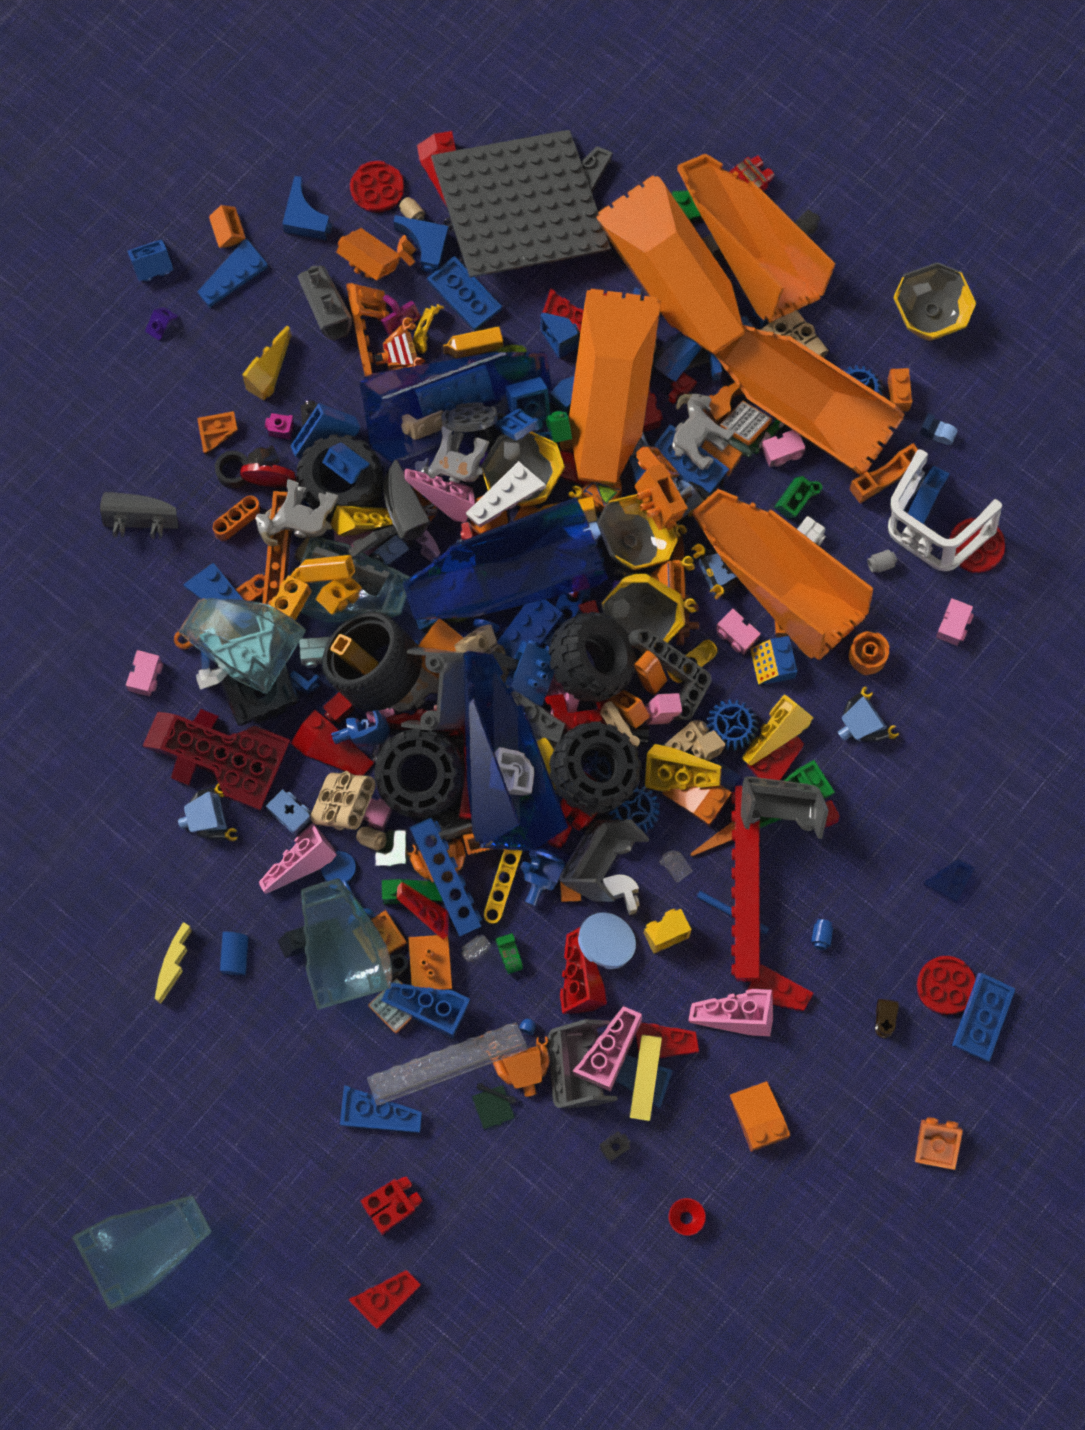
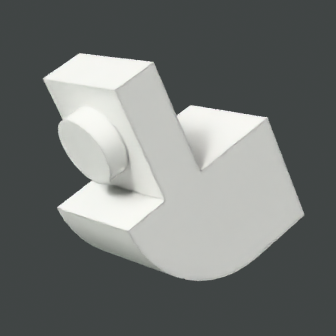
M614 875L604 878L603 884L616 899L624 898L629 915L637 913L639 901L636 895L633 896L639 890L637 883L626 875Z

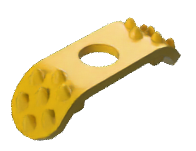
M437 304V307L431 305V308H425L413 336L414 347L419 353L427 351L426 341L428 337L426 333L434 314H438L439 310L444 309V306Z
M704 640L685 656L694 658L697 664L702 667L716 656L717 647L713 641ZM667 671L668 675L673 681H675L676 683L682 682L679 678H677L672 673Z

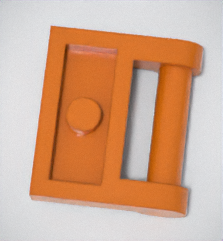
M357 284L351 286L354 315H365L378 318L380 321L389 315V312L386 310V302L383 300L385 296L384 291ZM364 307H369V308L377 309L378 311H376V310H371V309H367V308H364Z

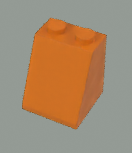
M438 618L418 647L456 651L454 645L464 637ZM422 655V668L439 679L440 673L428 670L425 664L426 656Z

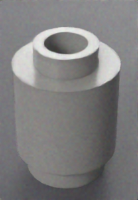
M885 550L871 555L867 562L872 573H879L894 568L897 558L894 552Z

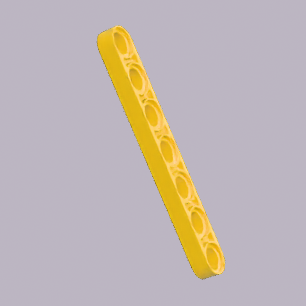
M525 795L521 798L484 910V920L489 924H495L500 920L537 807V801L531 795ZM525 799L532 800L533 808L525 809L522 805ZM520 817L526 818L528 822L524 828H520L517 825V819ZM515 835L519 836L522 840L519 846L511 844V838ZM507 854L515 856L516 862L509 865L505 862ZM503 872L508 873L510 876V880L507 883H502L499 880V875ZM495 891H501L504 894L502 901L497 902L493 899ZM489 910L497 911L498 918L496 920L488 919L487 912Z

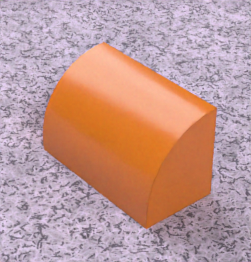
M221 205L209 216L219 248L237 245L245 239L236 207Z
M705 441L702 446L705 451L730 469L726 473L728 477L741 460L742 452L729 444L722 452L708 441Z

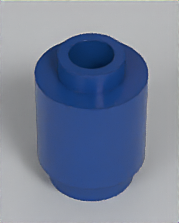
M819 919L814 924L811 944L814 945V948L825 950L830 947L834 929L831 921Z

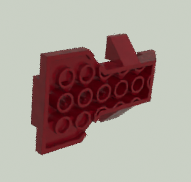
M200 709L193 721L176 714L157 712L142 747L177 759L171 775L172 780L189 786L196 767L215 774L224 797L261 811L290 743L289 739L257 726L249 727L247 730L239 733L226 735L214 730L219 716ZM221 751H224L226 757L220 759L218 758L217 753H221ZM243 759L244 764L237 766L235 760ZM261 766L262 771L255 773L253 767Z

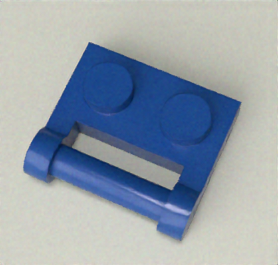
M516 409L495 423L498 431L515 441L522 439L532 430H540L543 425L541 420L530 417L522 409Z

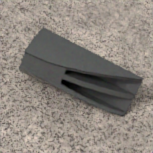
M311 266L307 271L300 273L298 279L323 335L330 340L335 341L341 337H346L352 325V317L325 266Z
M395 459L383 479L386 507L399 538L402 540L418 539L424 534L431 523L428 517L437 515V508L432 509L434 507L433 503L426 506L421 505L412 486L405 480V473L398 460Z
M103 493L100 504L103 526L114 527L112 535L116 538L119 530L121 538L124 537L125 527L152 528L150 533L152 539H155L157 532L159 539H161L163 528H179L176 508L164 501L135 494Z

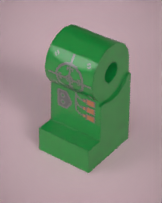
M513 933L496 938V944L507 973L511 974L522 970L523 966Z

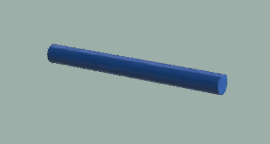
M702 891L698 893L697 898L732 916V907ZM760 923V932L766 935L769 927Z

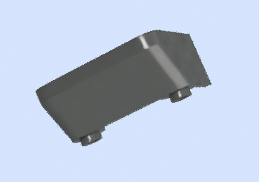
M423 647L408 649L407 654L425 655V664L428 670L440 673L437 711H427L421 716V721L410 719L401 723V727L423 730H457L462 728L467 718L471 670L470 656L465 652Z
M758 777L744 778L741 818L745 829H749L751 823L759 821L760 816L797 821L801 829L806 831L813 829L817 837L822 839L829 810L818 787L810 784Z
M631 819L596 820L588 826L561 872L559 880L566 887L592 901H614L616 898L601 881L617 854H626L632 849L634 842H648L649 838Z
M585 1019L550 1030L548 1034L553 1102L556 1107L596 1106L617 1101V1096H604L601 1087L592 1085L590 1082L573 1074L575 1067L579 1065L588 1052V1047L596 1043L598 1039L597 1028L609 1025L610 1021Z

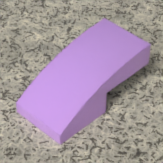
M426 530L421 537L414 540L422 546L420 553L434 564L440 552L433 537Z

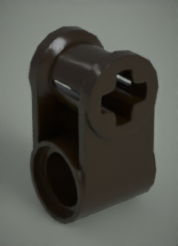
M878 998L875 1032L880 1038L890 1037L895 1030L899 1006L898 1001ZM883 1024H886L887 1031H884Z

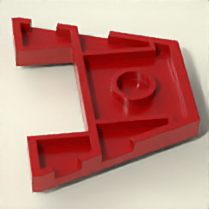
M563 694L550 695L545 698L546 703L550 704L554 710L553 715L566 723L564 734L583 723L601 722L607 725L600 713L604 704L607 703L606 700L596 702L598 709L568 713Z

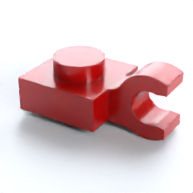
M682 373L677 381L671 384V389L673 390L668 395V401L675 404L681 395L689 394L697 381Z

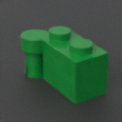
M803 476L797 477L792 481L774 508L787 519L794 518L809 497L820 493L822 484L818 481L809 482Z

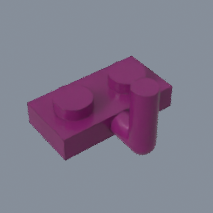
M389 295L383 297V300L394 311L381 320L389 336L402 325L404 318L409 317L413 319L409 325L421 318L414 302L410 301L400 308L397 301Z

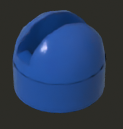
M532 1019L523 1020L519 1026V1030L528 1035H533L536 1029Z

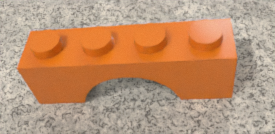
M734 381L732 385L722 387L716 395L709 396L711 398L709 404L711 411L702 410L718 425L731 413V401L736 396L744 393Z
M914 443L898 452L892 460L873 472H866L854 479L849 490L861 504L901 479L916 454L917 447Z

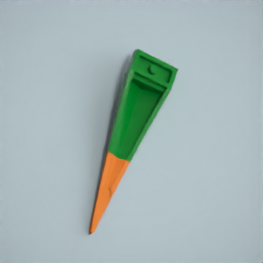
M815 760L800 767L784 780L814 785L820 789L824 799L834 794V790ZM760 816V828L781 819ZM735 822L728 824L694 850L690 856H695L731 841L732 830H735Z

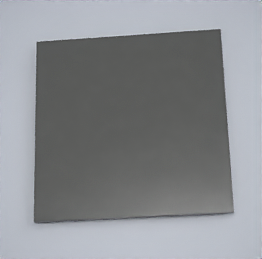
M570 130L431 155L470 278L610 251L611 248L606 234L596 218L599 214Z

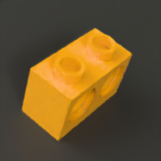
M288 575L286 580L282 581L277 596L273 597L270 602L272 613L294 624L312 590L308 584ZM298 588L295 593H290L292 589ZM288 604L286 609H281L283 605Z
M352 577L333 580L322 587L316 600L328 612L334 614L337 611H343L349 603L354 604L360 597L358 594L362 587Z

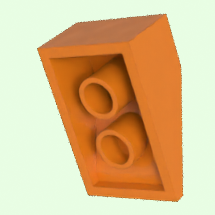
M721 785L701 788L687 787L682 790L678 788L662 792L664 796L709 827L732 796V792Z
M767 1081L729 1095L751 1152L789 1138L788 1127Z

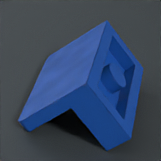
M341 442L329 448L322 462L350 484L355 483L360 472L369 466L366 460Z

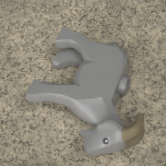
M684 394L679 397L676 409L679 410L682 405L686 404L689 418L684 424L682 422L679 423L675 429L676 433L672 443V448L676 452L674 455L677 457L686 455L702 470L704 468L708 469L714 459L701 455L698 448L706 440L722 452L728 445L724 438L728 441L735 431L723 429L704 413L702 409L711 411L709 406L711 398L709 396Z
M288 479L286 500L272 520L269 519L270 511L266 514L256 515L258 531L264 543L272 547L277 546L278 541L271 539L270 536L285 529L295 532L294 535L300 538H305V536L311 538L322 536L328 529H332L331 524L326 521V517L333 510L339 496L329 492L326 494L319 493L320 506L313 510L310 507L301 505L306 488L299 487L298 482Z

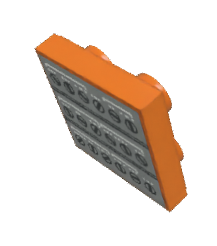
M742 401L721 422L720 427L735 431L733 437L749 446L769 426L772 418Z
M397 978L391 982L402 984ZM386 987L368 1007L397 1034L412 1017L381 1001L387 989Z

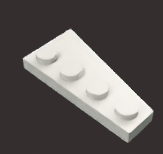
M518 461L466 512V516L477 526L482 527L500 516L505 510L515 507L518 502L530 498L536 491L546 488V485Z
M223 665L211 670L210 668L201 669L199 674L196 675L200 689L217 684L229 672Z

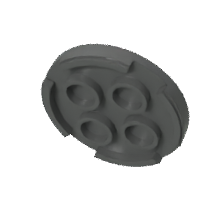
M472 402L458 404L455 409L450 411L445 410L441 418L442 425L449 430L472 432L495 424L498 420L497 409L493 406L486 407L483 403Z

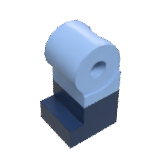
M928 413L919 434L936 442L951 445L958 432L957 428L935 419L934 415Z

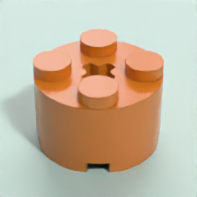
M866 631L859 634L854 639L849 651V661L852 667L862 675L879 672L888 659L889 644L886 638L879 633Z

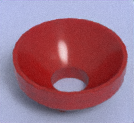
M683 1198L676 1201L670 1208L669 1223L678 1234L684 1236L694 1235L704 1226L705 1211L696 1200ZM684 1212L690 1213L692 1215V1222L689 1224L682 1223L680 1220L681 1214Z

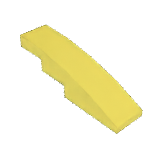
M184 922L171 942L159 974L155 999L160 1004L183 972L178 964L188 950L182 944L192 931L191 927Z
M642 1035L630 1118L650 1121L661 1037Z

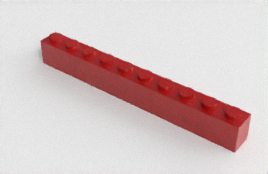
M735 786V792H732V804H735V811H732V822H735V830H732V841H735V849H732V860H735V868H732V879H735V887H732V899H735V906H732V918H735V925H732V937H735V945H732V957L735 956V964H732L731 970L736 982L760 981V820L751 823L750 828L745 829L741 818L742 786Z

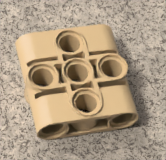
M797 310L786 316H781V318L760 329L783 336H791L821 357H824L829 351L815 334L814 327L808 324ZM776 329H783L784 332H778ZM802 333H808L810 336H803Z
M491 625L477 628L454 645L456 651L465 652L471 658L469 688L473 699H480L489 695L497 689L499 681L506 682L509 674L507 668L489 661L492 651L505 655V649L502 645H498Z
M348 771L342 774H328L312 810V822L315 825L334 827L337 830H343L344 828L357 829L361 824L375 790V780L370 776L353 775Z

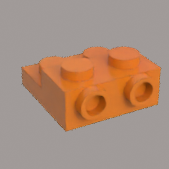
M643 446L636 452V457L639 460L638 464L642 469L646 470L663 463L671 478H677L680 475L657 447L647 446L645 448Z
M932 1117L921 1120L915 1162L955 1170L963 1132L962 1128L958 1127V1123L953 1121H947L946 1124L938 1123V1119Z

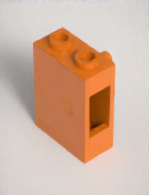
M362 228L342 236L338 241L339 247L336 252L348 260L351 267H355L354 272L356 274H360L363 271L367 278L372 277L376 281L395 271L401 258L397 252Z
M663 463L648 468L635 484L638 492L637 498L644 502L640 504V510H648L647 516L649 518L652 517L659 531L665 528L667 530L672 529L677 525L676 522L684 517L683 514L688 507Z
M438 935L409 937L412 985L452 990L448 936L444 940Z

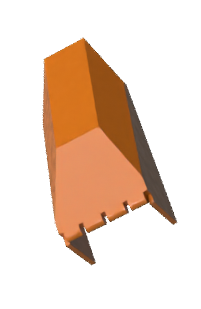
M706 153L678 165L677 170L698 211L755 312L763 320L767 319L769 322H773L781 318V316H786L795 310L820 300V296H823L835 263L753 181L749 183L744 182L738 178L739 173L734 171L731 174L724 170L721 162Z
M652 175L642 182L643 188L640 185L627 192L628 198L625 195L621 196L612 203L614 206L612 209L608 205L598 212L599 215L596 218L604 230L607 239L647 295L658 297L657 300H661L660 313L670 327L681 331L684 336L690 337L699 346L715 355L745 335L733 285L660 177Z
M591 289V291L587 290L570 406L571 445L573 447L578 480L616 485L628 459L634 452V448L639 439L642 438L661 300H657L658 297L644 296V301H641V295L626 293L625 298H622L621 292L607 291V296H603L604 290Z
M743 325L745 335L716 353L715 356L745 394L746 398L856 474L861 476L866 473L872 465L868 458L870 457L875 461L883 447L878 445L879 442L886 445L894 433L889 429L890 426L897 429L905 414L897 405L791 336H783Z
M717 489L692 511V515L721 559L802 652L811 659L815 657L821 660L829 652V649H833L869 613L874 588L773 510H769V512L756 508L755 503L746 504L739 501L737 496Z

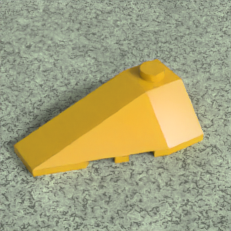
M288 326L274 338L271 347H265L262 357H256L242 374L246 390L263 401L267 396L270 397L275 390V384L291 338V331Z
M338 505L330 523L336 534L343 537L346 535L355 536L393 525L387 508Z
M785 694L769 713L771 718L768 723L761 726L760 736L753 739L742 757L750 766L809 727L813 719L809 713Z
M654 744L647 752L645 787L658 791H669L670 789L678 788L682 790L687 787L719 786L721 784L722 766L672 747Z

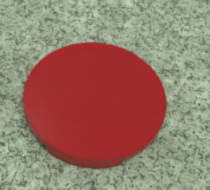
M371 161L361 165L350 180V192L354 202L360 208L375 213L385 212L395 207L402 199L404 181L398 169L383 161Z
M259 463L247 464L241 467L240 477L253 484L268 487H287L288 479L297 482L294 471L277 465H272V467L260 466Z
M969 518L957 524L952 530L949 539L956 538L975 519ZM983 526L956 548L955 556L976 538ZM997 528V532L964 560L959 567L974 573L993 569L1001 561L1005 551V539L1001 530Z
M939 956L930 960L921 969L917 978V992L922 1003L931 1011L941 1015H954L965 1010L976 978L971 969L961 959L953 956Z

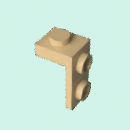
M438 411L419 420L409 414L403 415L402 430L414 440L442 430L441 416L444 411Z
M701 720L691 721L671 738L665 746L686 752L694 745L696 739L709 733V728Z

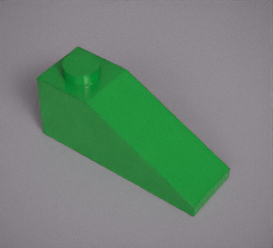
M557 411L547 416L546 424L554 443L572 439L569 418L566 412Z
M406 879L382 880L383 904H402L397 899V887L401 882L433 902H442L434 882Z

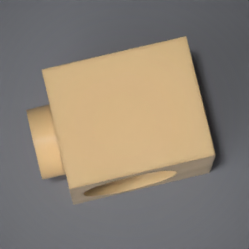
M713 730L696 739L691 750L696 757L710 761L721 754L726 744Z

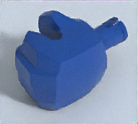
M374 710L375 726L371 727L368 719H363L360 723L356 718L346 719L347 728L333 732L331 735L334 736L332 739L335 744L352 739L357 746H373L386 742L390 733V727L386 718L378 710Z
M543 848L531 850L529 856L532 859V863L523 862L521 865V869L525 874V881L530 882V885H532L525 902L537 906L543 890L552 891L555 888L560 874L565 867V862L559 855Z

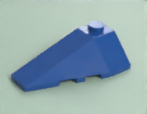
M680 331L658 348L654 354L653 365L676 382L702 347L690 337L684 336Z
M389 983L381 1001L430 1028L453 1038L470 999L453 990Z

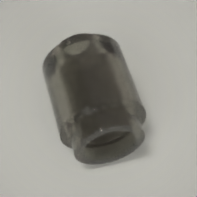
M616 565L613 576H616V580L619 581L627 576L641 574L642 570H631L621 565Z

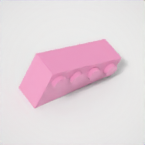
M623 1006L607 1026L604 1033L600 1035L593 1047L583 1057L579 1065L573 1070L574 1076L611 1091L640 1026L642 1014Z

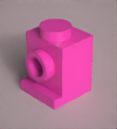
M271 413L270 418H266L265 429H268V435L291 440L294 426L293 415L285 416Z

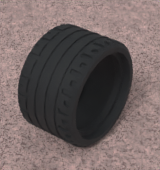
M372 611L356 615L338 627L324 649L322 670L327 681L355 707L368 712L379 711L395 705L411 691L420 675L422 655L407 654L408 649L418 647L417 643L390 616L382 612ZM339 634L351 638L369 654L389 644L388 650L379 665L365 676L355 679L357 671L330 650Z

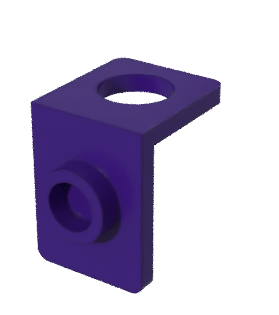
M165 307L154 310L145 332L157 340H161L169 321L177 319L178 315Z

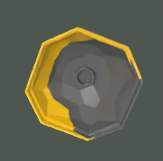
M938 262L903 274L893 297L907 329L919 338L928 341L966 328L976 306L975 299L962 272Z
M532 431L516 441L505 434L498 436L480 466L483 469V476L488 491L519 461L545 483L546 488L536 491L530 498L523 499L516 505L525 507L545 502L564 470V464L557 443Z
M637 494L609 500L597 522L611 559L622 567L631 570L644 569L668 562L678 541L674 528L669 530L665 528L659 531L652 517L649 518L647 516L648 510H640V504L644 502L637 498Z
M635 574L625 577L601 603L603 613L607 617L614 618L619 626L622 625L626 630L628 638L634 630L648 629L668 643L685 625L682 596L677 591L647 574ZM640 634L639 640L642 642V635Z

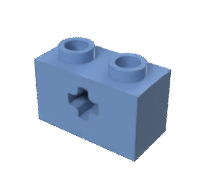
M281 790L266 805L269 813L296 836L311 821L309 815L311 812L303 804L301 806L295 802L297 799L292 793H286ZM288 809H289L290 811L293 810L294 813H293V814H291V813H288V814H287V810H288Z

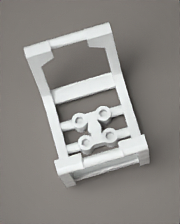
M919 449L891 497L892 513L888 522V532L895 542L933 568L940 571H950L958 567L997 532L1002 503L994 499L956 538L945 539L904 512L925 477V472L922 471V468L927 462L928 454ZM898 520L907 525L902 534L896 528ZM983 526L976 538L955 556L956 548ZM933 543L943 548L941 560L930 554L933 550L931 546Z

